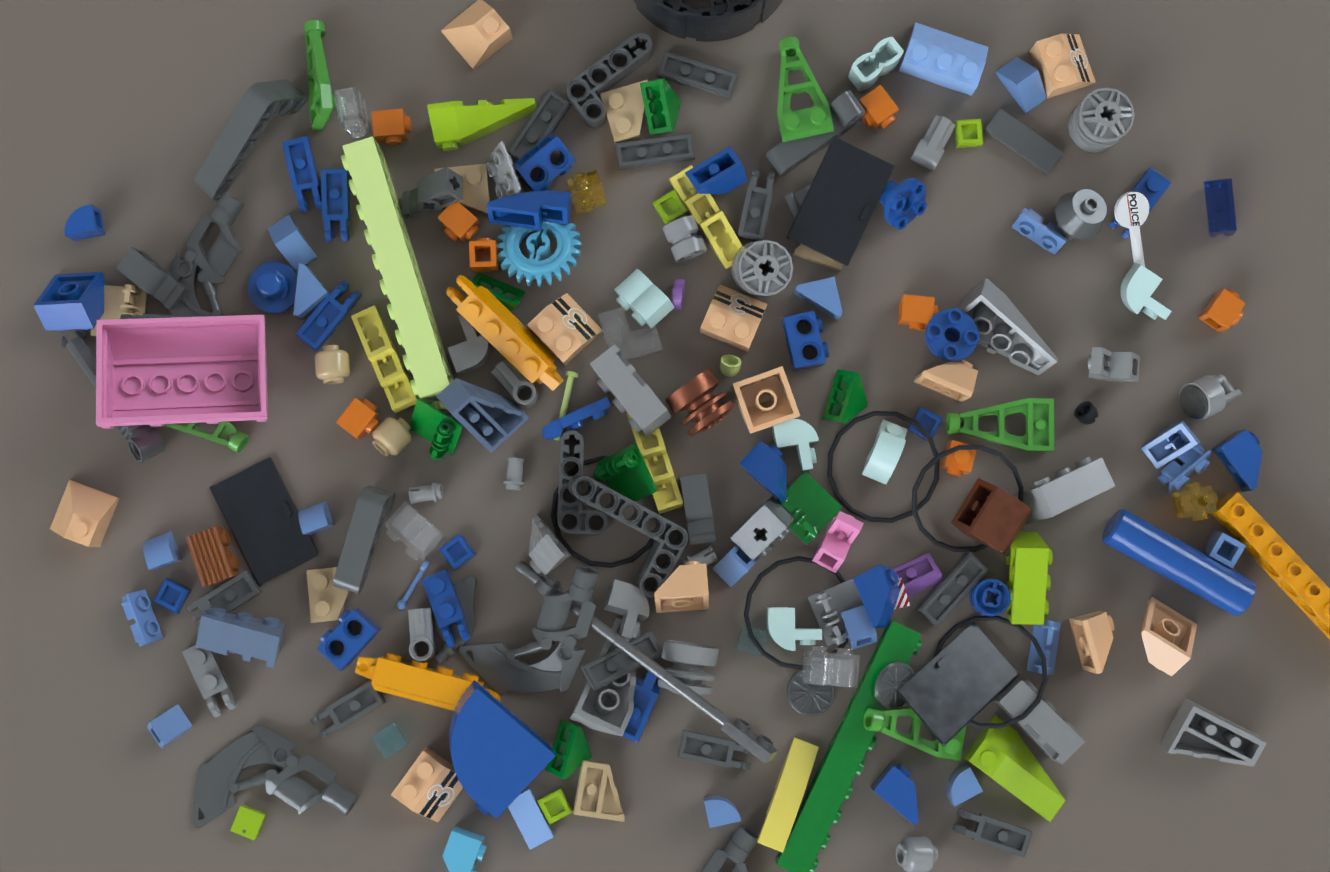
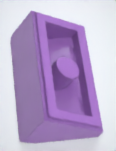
M929 552L894 568L898 578L902 577L908 598L938 584L942 580L941 571Z

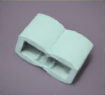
M893 37L881 40L872 52L863 54L855 60L848 75L849 80L858 91L870 88L875 84L879 76L886 75L895 69L904 50Z
M636 269L614 289L619 296L616 298L617 302L626 311L630 308L634 312L632 314L633 318L641 326L646 323L652 329L675 308L669 298L639 269Z

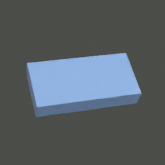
M529 788L521 792L508 808L531 850L552 839L554 834L531 789Z

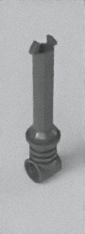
M75 331L77 338L69 342L63 336L61 347H67L96 389V356L84 340L86 339V334ZM149 425L114 426L124 435L130 453L139 463L165 451V443L160 433L156 429L150 428Z

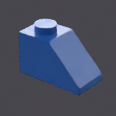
M730 146L685 172L698 194H726L748 181L743 163Z
M1247 429L1240 430L1216 445L1212 450L1242 492L1253 491L1257 488L1262 450L1259 447V440L1254 433Z
M760 441L739 464L753 479L783 504L786 501L787 465L781 459L783 453L773 444L768 447L764 442Z
M878 565L853 578V581L873 627L885 628L889 625L900 593L897 584L899 578L890 566Z
M890 762L870 787L916 826L919 820L915 783L909 778L912 773L900 763L895 767Z

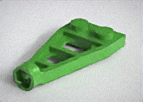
M310 20L304 23L311 130L322 131L326 122L330 120L332 110H335L336 98L334 94H331L330 80L321 40L326 35L325 24L320 20Z
M796 37L782 39L779 42L781 68L777 109L782 142L833 132L834 126L829 103L801 52L799 39ZM802 70L806 82L789 86L788 73ZM807 92L814 102V106L792 111L790 109L792 95Z
M1026 398L961 414L947 413L946 432L947 434H964L1023 451L1052 452L1054 451V398ZM1018 412L1025 415L1024 436L1012 435L1005 431L1004 419L1007 415ZM995 415L997 417V431L992 433L979 430V417ZM960 419L964 422L962 428H960Z
M231 421L220 422L214 433L199 428V423L164 425L226 445L236 453L241 452L249 441V435L238 430ZM235 433V434L231 437V439H230V441H229V436H230L231 434Z
M909 706L880 710L868 708L864 715V727L866 730L882 732L935 757L961 761L966 726L945 746H942L936 737L935 740L929 741L919 735L921 719ZM898 716L912 717L909 734L895 730Z

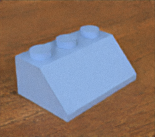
M915 23L899 72L972 96L978 87L989 47Z

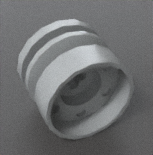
M1106 87L1094 90L1082 100L1070 115L1068 129L1071 139L1075 145L1084 151L1092 153L1107 151L1117 144L1133 126L1135 117L1133 104L1127 95L1118 89Z
M762 240L747 243L733 257L731 266L733 280L747 294L757 296L777 294L786 288L792 278V257L785 247L774 241ZM767 262L766 267L769 268V272L762 274V269L759 268V265Z
M664 640L662 658L673 662L672 667L663 668L698 695L713 694V687L702 684V681H714L715 676L704 672V667L717 666L719 648L690 642ZM658 678L657 686L666 688L673 693H677L675 690H673L671 687H669L667 684H665Z

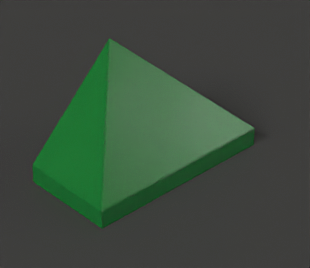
M665 78L640 83L650 135L674 131L681 105V100Z
M477 273L471 281L477 288L481 285L488 289L509 311L515 310L525 296V291L482 273Z
M837 369L822 419L845 424L868 407L860 373Z
M561 719L552 747L556 756L548 763L545 771L562 779H567L581 767L582 759L589 760L592 757V753L582 728Z

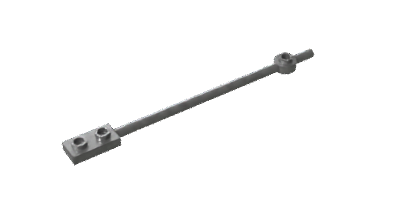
M523 562L518 563L515 570L535 584L536 590L542 595L562 593L561 583L556 578L550 575L542 577ZM572 600L569 611L579 617L581 606ZM593 616L591 628L722 726L720 730L761 761L767 763L773 760L778 750L773 747L774 743L768 737L762 734L758 736L750 730L751 725L741 718L730 719Z

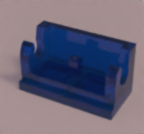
M1232 178L1204 181L1210 237H1215L1218 234H1225V236L1234 235L1237 231Z

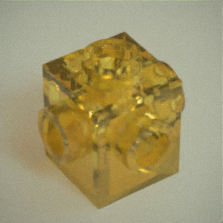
M597 170L588 173H578L567 179L569 189L565 190V192H571L572 204L575 205L577 214L590 212L597 207L607 205Z
M1201 482L1184 485L1185 490L1172 493L1177 518L1192 517L1193 521L1208 519V513L1217 512L1218 497L1216 492L1212 490L1211 485L1202 486Z

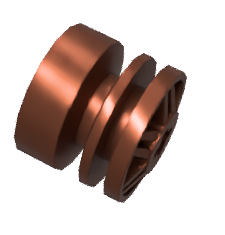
M711 369L700 373L665 399L674 414L687 410L689 414L681 422L683 426L693 420L696 423L687 431L690 437L704 431L706 432L725 419L731 409L736 406L733 400L724 405L720 404V401L728 396L727 391L717 395L713 394L712 391L719 385L720 381Z

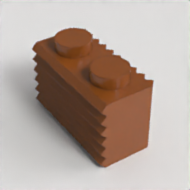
M215 526L186 537L202 587H210L239 575L237 572L240 569L239 561L230 552L228 545H231V538L227 530Z

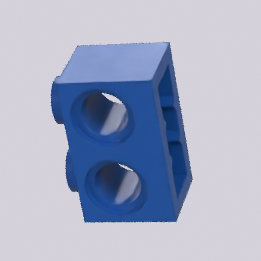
M550 133L512 166L530 190L545 191L552 185L554 178L558 175L566 174L572 168L571 164L576 159L559 137ZM559 150V160L551 163L550 156L552 152ZM539 167V177L532 180L530 178L531 170Z
M815 311L784 317L782 324L793 371L824 365L826 362L825 358L829 357L826 342L821 341L820 332H823V325L820 316L816 317ZM799 322H806L810 326V332L808 334H801L798 332L796 325ZM805 347L813 348L816 352V358L812 360L806 359L802 354V350Z
M359 608L352 611L346 610L337 620L340 624L334 631L329 629L319 640L322 644L317 650L340 671L346 669L382 630ZM354 620L362 624V632L359 635L354 634L351 630V624ZM336 640L341 641L344 645V651L341 655L333 650V644Z

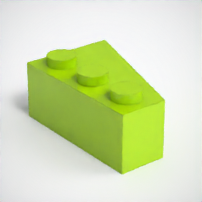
M1019 532L1011 545L1010 556H1006V565H1010L1009 581H1006V586L1011 595L1006 615L1011 624L1044 625V615L1049 613L1046 590H1050L1051 579L1047 573L1048 565L1052 564L1053 555L1052 550L1049 549L1038 532Z

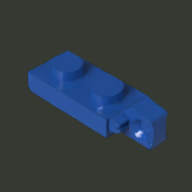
M648 671L645 679L639 677L636 682L633 700L634 710L623 734V737L636 743L640 741L661 687L656 685L658 677Z

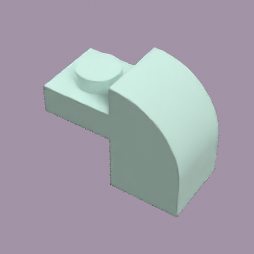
M1134 263L1121 284L1120 293L1124 305L1137 315L1144 307L1142 312L1154 320L1157 317L1166 320L1172 312L1150 297L1163 279L1144 266Z
M791 419L772 426L775 446L778 449L796 446L800 470H812L813 464L817 463L815 449L810 448L809 444L819 441L814 428L800 419Z
M883 419L875 443L867 456L862 475L887 484L906 442V428Z
M767 607L768 632L771 638L782 648L796 651L795 640H800V645H816V640H822L821 628H795L794 607Z

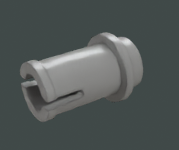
M507 458V477L503 484L506 485V490L521 491V487L524 486V482H522L524 459Z
M432 482L431 485L409 487L411 504L431 500L439 502V499L444 497L441 483Z
M711 546L692 557L686 556V560L682 562L685 565L689 561H699L701 564L708 566L717 562L718 559L715 553L712 552Z

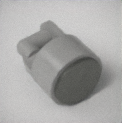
M1222 374L1207 375L1185 384L1180 390L1179 400L1183 411L1190 418L1201 421L1222 412L1226 404L1240 397L1242 392L1239 389L1234 390L1227 378Z

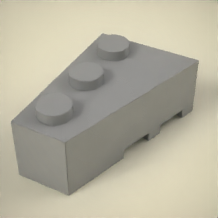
M616 344L612 345L590 363L600 379L596 383L605 394L608 392L612 393L615 397L612 401L621 414L624 411L629 414L631 418L628 422L637 433L642 430L646 436H649L671 418L666 407L647 383L637 374L635 368L623 357Z
M1090 456L1075 462L1076 468L1070 469L1069 466L1055 472L1056 477L1049 479V476L1035 481L1034 487L1023 491V503L1033 509L1025 522L1026 525L1054 517L1115 487L1103 458L1091 460Z
M1016 678L994 701L1013 719L1022 715L1036 700V692L1038 690L1029 680L1025 679L1023 681ZM1044 698L1043 700L1041 699L1040 703L1025 719L1016 722V724L1050 759L1063 765L1085 741L1074 731L1075 728L1065 718L1062 719L1055 713L1056 708Z
M1186 698L1160 743L1167 753L1192 755L1196 758L1217 759L1221 762L1252 767L1255 766L1267 744L1257 734Z

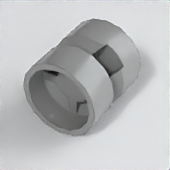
M692 215L674 220L663 227L668 243H673L671 251L676 263L691 260L707 251L702 236H697L696 234L699 228Z

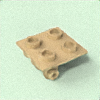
M125 284V286L104 285V313L99 320L120 319L121 314H145L147 292L135 285ZM97 324L94 328H91L90 336H97Z

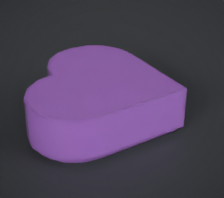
M676 278L674 280L671 303L675 307L673 310L683 311L685 279Z

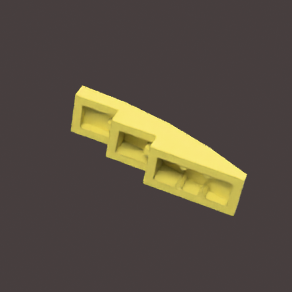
M689 165L668 179L688 209L689 214L694 216L697 226L724 268L727 269L732 266L733 257L743 246L711 194H698L687 178L685 172L693 168L692 165Z
M373 305L352 315L351 318L364 350L373 365L380 385L384 388L394 413L396 414L415 405L417 396L414 395L408 375L376 306Z
M631 426L638 448L658 490L653 493V497L659 514L684 507L660 429L657 428L649 436H646L642 430L637 433Z
M796 737L793 738L776 782V789L766 812L767 816L757 843L783 853L816 759L818 746Z

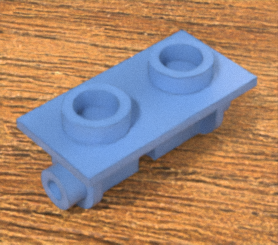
M1024 207L1011 227L1055 255L1066 243L1067 238L1057 230V225L1050 221L1046 226L1042 223L1045 219L1043 216L1031 208L1028 210Z
M1197 444L1178 456V459L1183 463L1182 466L1173 460L1159 472L1160 475L1157 478L1163 485L1169 484V494L1176 489L1178 491L1182 490L1190 482L1189 478L1196 472L1201 474L1210 465V450L1203 454L1204 448Z
M146 590L128 593L122 597L123 603H121V606H123L127 620L135 619L136 622L130 626L135 643H139V646L142 647L150 644V642L163 639Z
M1044 620V625H1033L1032 635L1037 639L1046 657L1047 675H1053L1061 623ZM1031 641L1027 671L1042 674L1041 658Z

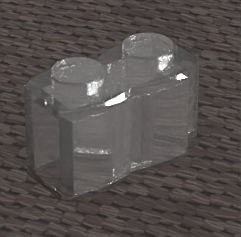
M355 87L335 90L334 99L339 125L344 128L346 134L351 135L353 138L365 136L366 132L371 130L365 97L361 96L360 90Z
M404 501L383 524L388 529L385 533L396 543L401 540L407 546L405 552L416 561L418 558L426 560L446 538L434 524L407 501Z
M811 646V651L804 650L801 682L858 688L860 655H853V649L837 648V653L827 652V647Z

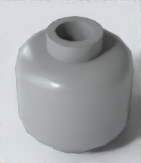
M926 836L905 837L896 847L897 863L906 872H928L933 868L934 863L938 859L937 847Z

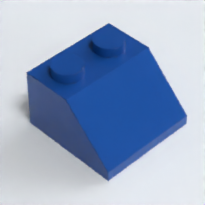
M103 272L56 274L33 305L45 330L65 331L69 329L88 330L94 328L97 320L104 313Z

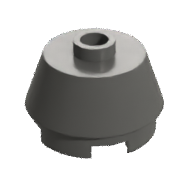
M1082 189L1064 194L1059 198L1053 210V214L1056 213V220L1058 222L1056 228L1064 237L1070 240L1074 238L1087 240L1095 237L1100 232L1107 214V206L1104 199L1097 192L1090 189Z

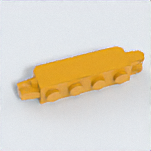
M459 275L456 282L469 296L466 298L454 287L449 286L446 289L447 296L458 306L456 311L532 384L535 381L539 384L544 383L554 391L564 380L556 372L557 367L553 363L556 360L555 355L488 289L481 285L477 288L464 275Z
M387 653L386 656L378 658L361 656L358 658L355 673L372 680L371 684L376 691L452 711L455 710L461 696L474 680L482 687L485 683L478 681L479 676L464 673L463 676L453 674V669L438 666L437 670L428 668L427 662L415 659L412 660V663L402 661L403 656L394 653ZM486 689L498 701H501L500 695L496 691L493 692V690Z

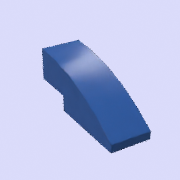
M565 191L519 193L487 203L489 223L541 230L543 222L568 225L573 209L571 192Z

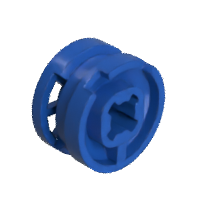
M982 579L970 590V603L982 615L996 616L1002 614L1010 605V591L1000 580Z

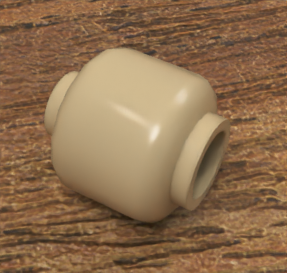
M339 345L323 346V351L316 353L314 357L316 377L323 380L324 384L345 382L344 378L350 375L349 354L344 350H339Z
M388 417L373 431L374 441L372 443L383 455L397 456L412 440L409 432L411 427L402 418L396 420L395 418Z

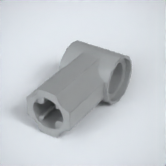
M936 115L910 160L934 171L945 151L943 148L948 142L955 124L944 116Z
M507 359L495 366L492 374L521 407L531 408L536 405L539 393L524 375ZM524 389H531L532 396L530 399L520 400V392Z
M432 608L408 610L410 631L409 653L417 661H428L434 657L437 649L434 642ZM424 641L429 646V652L421 657L417 653V646L420 642Z

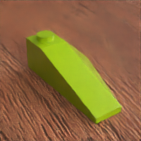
M535 98L503 99L498 102V105H493L492 102H487V100H478L476 104L471 106H464L462 101H449L427 104L434 140L438 149L455 151L459 146H465L533 113L537 105Z
M993 715L988 723H1004V721ZM1011 726L1005 728H983L963 756V758L1049 822H1051L1066 801L1018 732Z

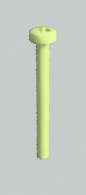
M566 371L565 373L568 379L559 418L566 416L574 377L578 378V373ZM561 436L558 437V438H556V439L554 438V440H559V441H560V440H561Z

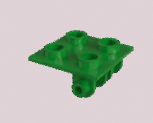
M418 397L409 424L410 430L432 443L429 455L433 460L442 459L446 453L452 456L463 425L454 417L446 415L433 404L425 402Z
M637 443L598 461L599 466L593 472L595 480L606 481L610 489L634 502L658 491Z
M806 471L786 490V501L783 504L778 499L776 500L795 518L789 527L806 545L843 508Z

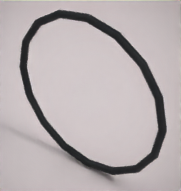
M873 411L852 419L837 433L828 452L827 476L835 497L850 513L870 522L893 523L912 516V510L892 518L870 517L853 509L839 494L832 476L833 453L841 436L859 421L873 416H895L913 424L928 439L934 457L938 452L932 436L916 420L899 412ZM940 459L935 463L934 480L926 497L917 504V511L930 500L939 481Z
M958 445L938 453L922 468L912 489V513L919 530L934 545L953 552H976L988 546L980 544L975 547H953L937 541L923 527L917 512V490L925 473L940 458L956 451L983 450L998 456L1012 470L1019 488L1018 500L1023 502L1024 487L1017 468L1001 452L983 445Z
M602 455L583 461V466L598 462L608 456ZM577 465L567 472L566 475L571 476L577 472ZM558 487L555 490L551 519L556 537L573 557L589 566L613 568L631 563L650 549L654 539L650 538L646 546L632 557L613 563L591 561L573 551L561 536L556 519Z
M796 556L776 561L757 576L747 593L744 618L748 636L762 656L780 667L802 670L824 665L838 655L849 640L846 638V641L840 644L838 649L821 661L798 665L781 662L765 652L753 635L749 610L752 594L761 579L779 565L796 561L817 564L812 561L813 558ZM830 571L836 575L841 583L845 582L839 571L836 573Z
M998 615L974 616L954 625L939 641L933 656L934 658L941 651L943 644L957 629L975 621L997 620L1018 628L1033 642L1041 658L1042 683L1036 700L1022 715L1004 723H979L974 720L968 723L980 729L1005 728L1025 719L1040 703L1048 682L1046 657L1037 639L1022 625L1011 624L1009 619Z

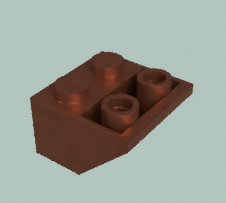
M978 478L951 521V524L966 536L1005 555L1033 509L999 487Z

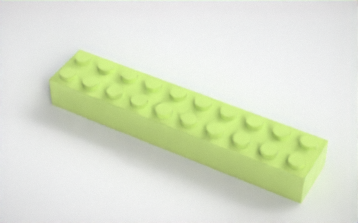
M373 136L343 145L345 154L341 155L342 163L345 170H348L352 177L349 180L350 189L360 202V204L356 205L360 219L364 220L368 228L364 230L367 243L372 245L375 254L372 255V260L376 270H379L383 279L379 280L384 295L387 294L391 304L387 305V309L391 319L395 320L398 325L395 335L399 345H403L406 354L402 356L406 369L410 370L414 377L413 380H410L412 390L415 396L418 395L419 398L426 402L439 400L436 396L454 379L406 224L402 217L383 150Z

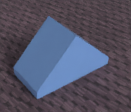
M1016 57L995 72L1025 114L1047 99L1038 69Z
M289 214L267 228L275 246L296 272L298 271L299 263L307 265L318 258Z
M299 263L293 315L298 319L305 320L314 312L323 299L331 293L309 267Z
M835 277L799 284L793 293L837 321L843 313Z
M1180 421L1170 424L1143 445L1141 449L1158 469L1196 446L1200 441L1185 422Z

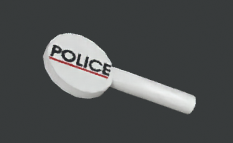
M1127 192L1117 200L1114 207V215L1116 221L1121 226L1129 228L1134 263L1145 267L1140 226L1148 217L1149 203L1143 194Z

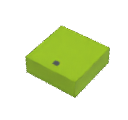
M981 118L955 120L956 148L983 145Z
M675 189L653 202V206L665 225L688 213V209Z
M561 787L537 800L549 825L573 813V809Z
M242 804L239 807L230 831L255 841L259 836L267 814Z

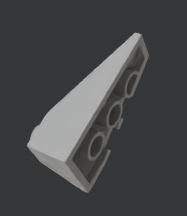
M987 278L969 291L956 307L973 319L980 336L977 344L986 347L987 352L991 354L999 353L1009 358L1011 363L1038 376L1058 362L1056 355L1010 299Z
M536 514L532 519L529 556L532 560L529 564L537 574L543 572L546 576L572 555L541 516Z
M619 618L615 619L611 628L617 634L622 622ZM639 628L636 638L640 636L641 628ZM606 639L598 658L618 647ZM636 670L593 692L588 681H586L569 719L592 730L623 736L634 710Z

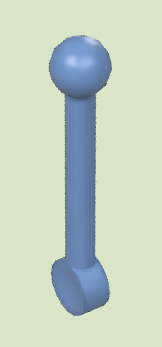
M426 560L420 567L404 597L398 600L396 604L398 609L403 610L406 608L408 598L430 565Z

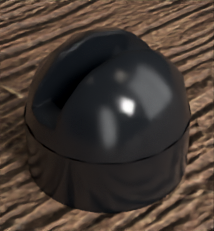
M1086 401L1076 408L1074 415L1081 423L1089 425L1095 422V418L1098 417V410L1090 401Z

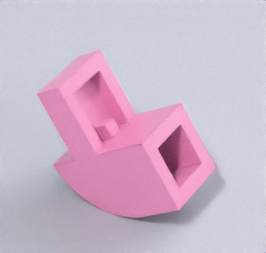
M840 511L827 528L812 561L836 573L844 562L851 544L860 533L864 523Z

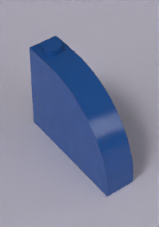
M475 680L458 701L449 729V746L454 770L462 787L476 802L477 808L483 814L488 815L490 813L497 819L556 755L549 743Z

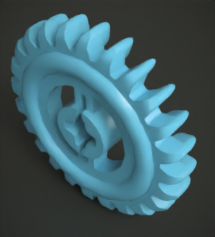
M543 222L541 230L503 226L501 228L502 234L497 237L499 242L497 244L499 253L497 259L499 262H502V270L508 269V276L510 278L517 273L516 279L518 283L526 277L528 286L531 285L533 279H536L538 286L541 287L543 278L551 286L552 276L562 281L561 271L570 275L568 265L576 267L577 262L574 258L579 259L581 257L578 249L582 248V243L579 241L580 233L575 231L576 225L573 223L565 225ZM537 231L526 240L529 259H527L520 251V243L527 234ZM548 233H551L557 240V249L552 256Z

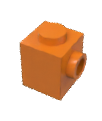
M881 84L859 100V103L866 111L862 121L867 127L871 126L874 131L880 127L886 129L896 121L895 116L899 108Z
M403 109L371 111L373 137L378 144L386 143L389 146L401 145L402 141H409L408 132H412L411 117H407Z
M459 202L447 206L437 217L440 223L446 227L443 232L454 242L457 239L462 243H465L467 240L471 241L480 231L478 228L481 225L479 220Z
M477 238L476 241H469L470 268L473 273L500 272L496 240H492V238Z
M1222 289L1212 296L1198 318L1220 333L1239 322L1244 314L1241 310L1246 303L1240 300V295L1235 291Z
M903 294L899 299L897 324L909 325L911 330H925L930 319L938 313V305H934L935 297Z
M355 397L336 423L356 439L362 440L367 433H373L380 422L377 420L381 415L375 412L378 407L367 398L361 401Z
M950 440L946 442L944 451L958 445L968 444ZM959 450L942 457L940 467L947 469L946 473L958 477L971 473L977 450Z

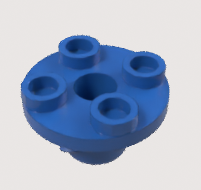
M908 178L900 184L895 181L887 182L879 200L885 207L884 217L888 224L902 230L917 215L919 216L924 213L927 203L925 202L926 187L922 181L917 178Z
M281 262L262 264L252 273L248 282V293L251 301L257 308L269 314H279L288 311L295 303L297 273L290 266Z
M958 308L938 312L930 319L925 329V341L929 350L937 358L947 362H957L968 357L976 348L980 338L973 319Z

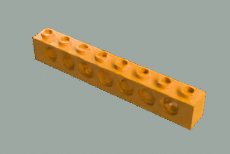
M1239 492L1226 493L1208 512L1235 540L1246 545L1244 550L1330 639V588Z

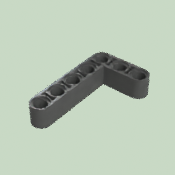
M286 79L253 84L246 91L198 171L194 183L213 200H218L222 193H226L270 120L273 117L297 113L304 106L307 97Z
M581 474L572 477L568 484V490L572 496L655 540L635 577V586L645 596L655 597L654 593L669 578L688 542L686 530L590 477ZM585 480L588 484V489L584 494H578L576 486L578 482ZM609 493L611 501L609 505L602 507L599 499L602 494ZM628 505H632L634 509L632 517L624 519L623 509ZM655 518L656 527L651 531H647V520ZM677 530L679 533L678 540L670 543L668 539L670 532ZM665 553L667 558L665 564L657 566L656 558L658 555ZM648 577H653V587L645 590L643 586L644 581Z

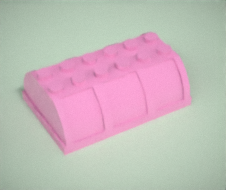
M264 315L97 320L96 425L98 427L111 429L114 426L129 425L157 427L175 423L206 422L207 424H220L222 421L257 420V422H266L268 420L267 353Z

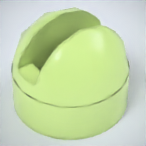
M735 355L722 356L720 360L721 373L726 377L735 376L740 370L741 359Z

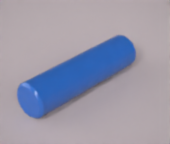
M1125 509L1118 510L1105 527L1102 535L1104 544L1231 615H1241L1251 605L1257 591L1256 583L1253 580Z

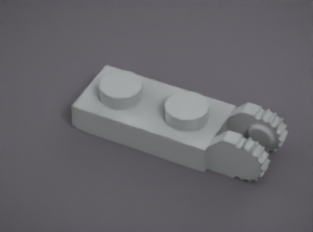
M194 645L182 651V654L204 700L206 699L211 714L214 717H218L222 712L216 700V694L221 692L223 701L229 710L237 707L230 690L231 686L215 652L198 648Z

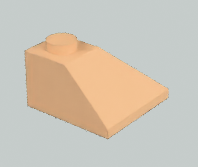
M477 0L441 29L443 35L473 70L513 39L509 26L483 0Z
M965 360L948 362L921 372L915 377L913 382L963 402L971 398L978 371L972 368L973 364Z
M69 480L50 529L63 538L84 546L100 547L119 498Z
M689 561L685 565H679L654 593L656 613L709 610L707 565L701 564L699 561Z
M1154 597L1148 600L1141 635L1148 662L1157 669L1173 676L1191 659L1197 624Z
M1096 611L1069 618L1082 669L1095 674L1102 673L1113 641L1112 631H1114V623L1111 616H1107L1105 611Z

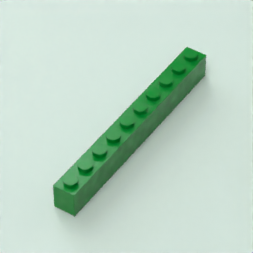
M890 620L889 625L885 627L799 807L783 853L779 851L775 858L776 865L790 872L815 871L819 859L816 858L820 848L823 850L826 848L830 839L828 831L832 824L836 825L842 814V810L839 808L843 800L847 801L854 787L851 785L854 776L861 774L865 762L862 761L866 751L871 752L877 739L874 737L876 731L866 730L864 727L865 712L868 708L887 709L881 706L875 697L877 677L884 667L892 662L900 661L908 664L912 654L917 655L921 648L922 641L919 639L922 634L893 620Z

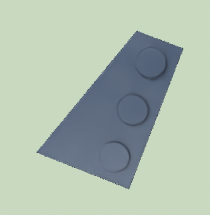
M457 378L436 396L446 409L491 453L530 418L514 400Z
M212 607L210 610L205 609L201 616L195 647L223 655H229V652L242 654V660L251 662L254 657L267 661L266 667L274 668L280 654L286 623H281L279 619L274 617L258 619L253 618V615L250 613L238 612L236 615L226 613L225 609Z

